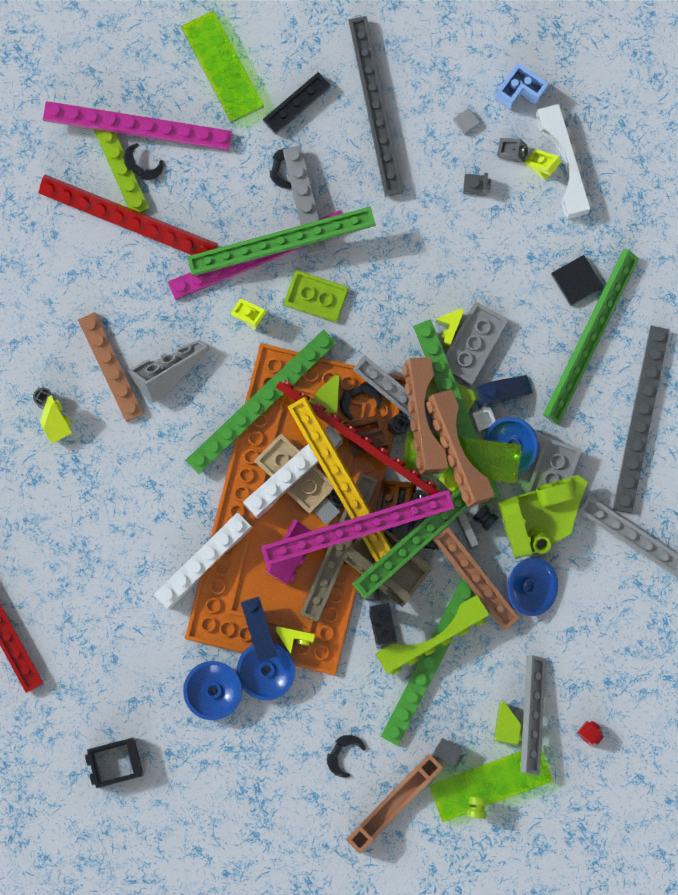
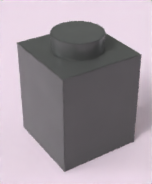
M441 738L432 756L451 767H454L455 764L459 765L464 757L461 754L463 751L461 748L444 738Z

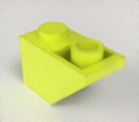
M52 395L47 398L40 419L41 426L51 444L72 433L69 427L72 425L67 415H62L61 411L64 409L59 400L54 401Z

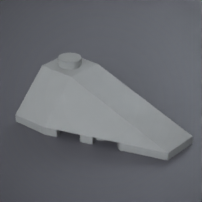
M201 340L178 348L176 353L168 355L164 353L160 355V359L150 362V359L130 369L128 373L142 394L150 401L155 402L168 394L210 348Z

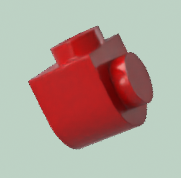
M586 721L577 731V735L589 746H592L594 743L598 745L604 738L600 731L601 727L594 721Z

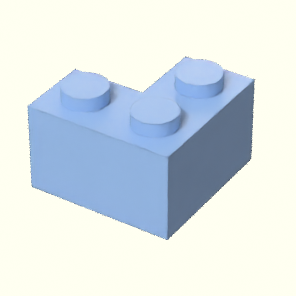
M517 63L498 89L495 100L511 109L521 95L534 105H537L546 92L549 83Z

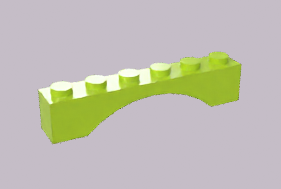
M478 595L460 604L452 622L436 637L414 645L390 644L375 653L385 673L387 675L391 673L394 676L402 671L401 667L404 665L412 666L420 661L418 657L423 654L427 657L437 651L435 649L437 646L442 644L444 647L453 642L452 638L459 634L462 637L470 632V627L483 625L487 622L486 618L489 617V614Z

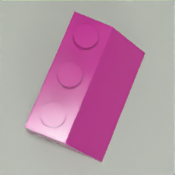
M294 519L283 540L312 530ZM303 554L270 564L266 569V574L287 586L289 582L293 583L298 574L295 572L298 565H303L307 556Z

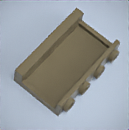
M387 529L382 530L391 547L400 541L396 534L390 533ZM362 537L357 538L342 557L344 561L360 574H363L376 562ZM415 554L378 588L403 607L426 576L433 570V567L427 559Z

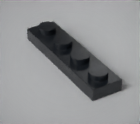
M317 72L263 118V122L276 135L331 88L330 83Z

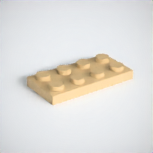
M280 434L254 462L266 474L272 477L300 451ZM314 466L293 484L286 493L310 515L331 493L333 486L329 479Z

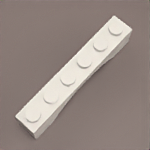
M559 104L537 109L535 116L540 133L553 142L565 162L567 186L561 203L566 220L589 213L592 203L590 197H587L585 193L587 189L586 182L580 176L581 166L579 161L576 162L574 156L576 155V149L569 139L571 138L570 129L565 126V112L563 109H560Z
M330 425L324 429L335 449L343 444V439ZM309 444L243 501L244 506L257 520L293 484L319 463Z
M237 512L154 594L155 597L167 609H171L197 580L253 527Z

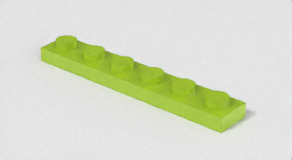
M93 129L127 207L140 213L148 211L149 207L132 169L129 171L124 164L125 153L116 133Z

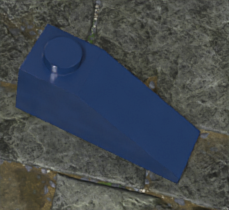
M527 375L495 380L478 385L473 390L479 409L533 393Z
M260 597L241 602L258 661L261 662L277 657L278 655Z

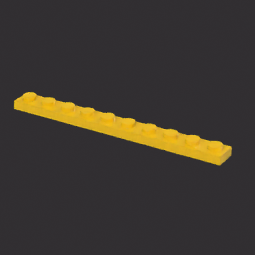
M303 397L288 406L290 413L351 519L372 513L307 398ZM383 531L362 536L376 562L392 548Z

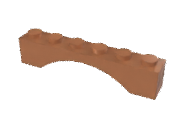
M431 357L409 358L403 364L402 373L406 379L405 392L408 395V412L411 413L412 419L410 427L411 431L414 432L413 447L417 452L416 466L419 469L420 475L440 474L448 469L446 451L438 443L429 428L424 404L428 385L434 376Z
M452 389L431 395L425 400L426 410L430 414L433 427L440 439V445L446 451L447 462L451 466L463 501L467 508L487 502L495 495L488 478L471 464L461 448L456 428L459 406Z
M428 754L346 838V841L361 854L443 767Z

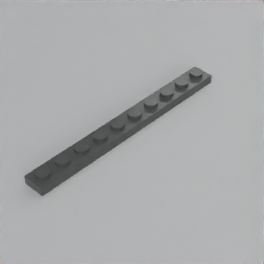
M367 16L352 18L348 22L384 196L403 194Z
M652 325L649 329L612 510L630 514L633 511L670 329Z

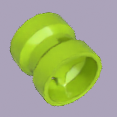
M469 796L468 803L470 808L467 810L466 816L486 819L485 807L488 805V799Z

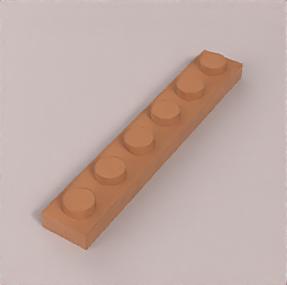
M91 313L79 319L78 322L125 421L128 422L143 415L96 313Z
M449 527L444 528L432 539L473 593L478 595L484 607L502 630L505 631L520 619Z

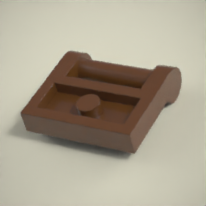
M380 412L375 413V416L343 423L346 427L350 424L356 429L377 423L378 428L359 433L358 435L362 438L364 436L369 437L374 441L372 445L376 448L390 445ZM348 438L353 456L367 452Z
M382 481L376 511L398 505L401 491H406L404 503L412 501L413 493L416 492L417 486L412 482Z

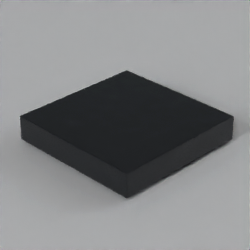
M584 255L551 273L570 306L603 288L602 283Z

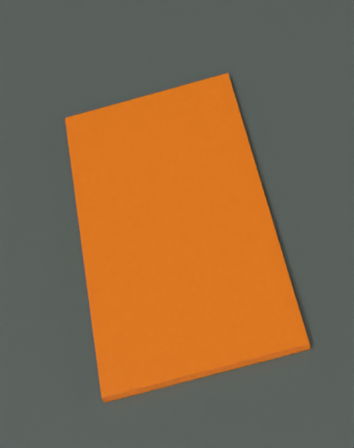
M260 343L245 403L299 352ZM322 358L294 384L293 390L297 393L302 391L311 398H315V393L335 375H339L337 416L342 419L341 423L343 424L348 421L351 423L375 416V413L380 412L390 445L383 448L389 452L391 451L394 434L389 431L388 422L392 417L400 414V409L381 394L382 403L380 408L377 407L376 400L370 395L362 393L352 397L353 400L349 405V411L354 417L353 420L344 416L341 411L340 401L345 391L349 390L350 392V390L359 387L360 384H369L352 370L355 367L354 365ZM389 374L405 388L406 379L404 377ZM284 394L235 440L210 539L237 512L253 528L200 577L185 639L243 653L248 647L253 645L241 602L260 597L274 643L281 645L287 650L276 632V626L315 634L314 643L309 642V646L298 644V640L294 639L290 655L295 666L336 676L356 595V588L352 583L360 577V573L346 561L343 562L317 623L301 616L300 613L328 547L304 554L307 558L302 566L298 565L295 572L298 574L293 583L289 582L286 586L266 574L268 565L266 566L261 546L283 540L294 519L312 531L340 522L345 507L337 508L340 513L328 525H325L313 512L309 515L286 492L258 520L243 503L270 478L254 460L280 434L289 440L299 451L308 444L288 409V406L296 401ZM317 417L324 429L329 426V424ZM375 423L358 428L357 434L376 429L378 424ZM334 429L343 439V444L336 451L355 484L360 473L378 479L368 504L371 512H376L381 483L384 479L387 465L369 452L353 456L348 438ZM318 463L316 467L327 477L320 463Z

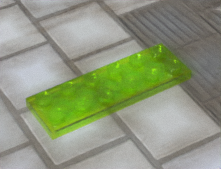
M214 10L182 25L181 30L230 123L264 108V104Z
M407 430L403 462L406 465L404 467L406 469L413 468L414 470H419L416 466L417 452L413 447L414 432ZM432 433L438 441V443L440 444L438 434ZM458 437L465 456L488 480L517 484L522 445ZM449 464L448 469L442 474L454 475Z
M542 750L539 776L520 773L521 751L428 785L442 823L467 814V810L470 808L468 803L469 796L488 799L487 806L553 782Z

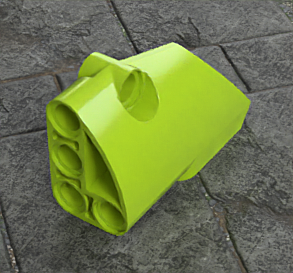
M579 475L541 485L535 491L498 501L502 521L515 559L537 552L540 554L547 553L551 545L572 534L577 511L588 481ZM540 539L545 540L542 546L536 545Z

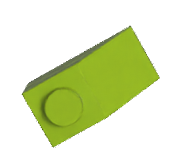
M335 375L315 393V398H311L313 404L318 402L327 408L325 412L330 416L333 413L337 415L339 375Z
M500 701L493 741L517 745L519 741H522L523 729H521L520 722L507 704Z

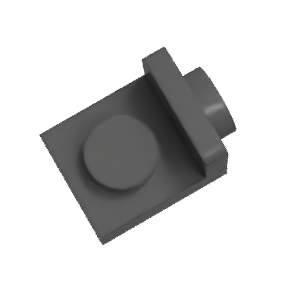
M500 138L497 152L499 158L517 159L519 162L525 161L528 147L522 139Z
M484 173V175L465 174L463 194L485 196L486 191L490 190L491 179H488V173Z

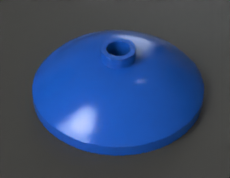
M505 417L495 421L488 428L484 437L483 448L485 456L493 468L501 473L514 475L526 471L533 465L538 456L539 442L536 432L526 421L517 417ZM515 441L518 443L517 448L514 447Z
M527 558L514 567L507 585L508 597L512 606L521 614L537 616L546 612L553 605L558 593V578L554 568L547 561L540 558Z
M274 643L277 657L259 662L254 645H251L242 653L238 660L237 674L240 678L242 689L253 698L266 701L277 699L284 695L294 682L295 664L293 658L284 647L277 643ZM264 666H270L271 671L266 672Z
M219 661L203 662L194 667L187 675L183 687L184 700L190 711L196 716L205 720H220L229 716L238 707L242 697V684L238 674L229 665ZM214 687L218 689V693L216 695H213L211 693V690Z

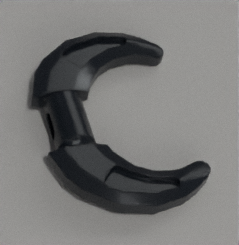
M139 144L130 145L124 154V164L129 171L132 169L143 180H153L161 175L164 167L163 160L159 161V165L155 169L144 170L135 164L136 161L133 157V152L138 148Z
M280 149L272 157L274 161L272 170H269L270 178L276 186L292 188L291 183L285 181L279 172L281 161L285 159L283 149Z
M360 384L359 387L350 390V392L347 390L343 393L340 408L344 416L350 420L354 419L349 411V405L353 400L352 397L362 393L372 396L376 400L377 407L380 408L382 403L381 394L370 384Z
M343 735L335 741L337 743L331 754L328 753L327 765L334 775L345 778L349 777L350 774L340 769L338 758H336L342 748L348 745H357L363 751L366 748L358 737Z

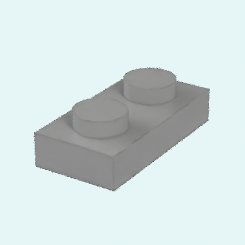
M463 511L457 517V520L469 548L473 549L479 545L478 541H480L477 531H473L471 528L472 519L469 513Z

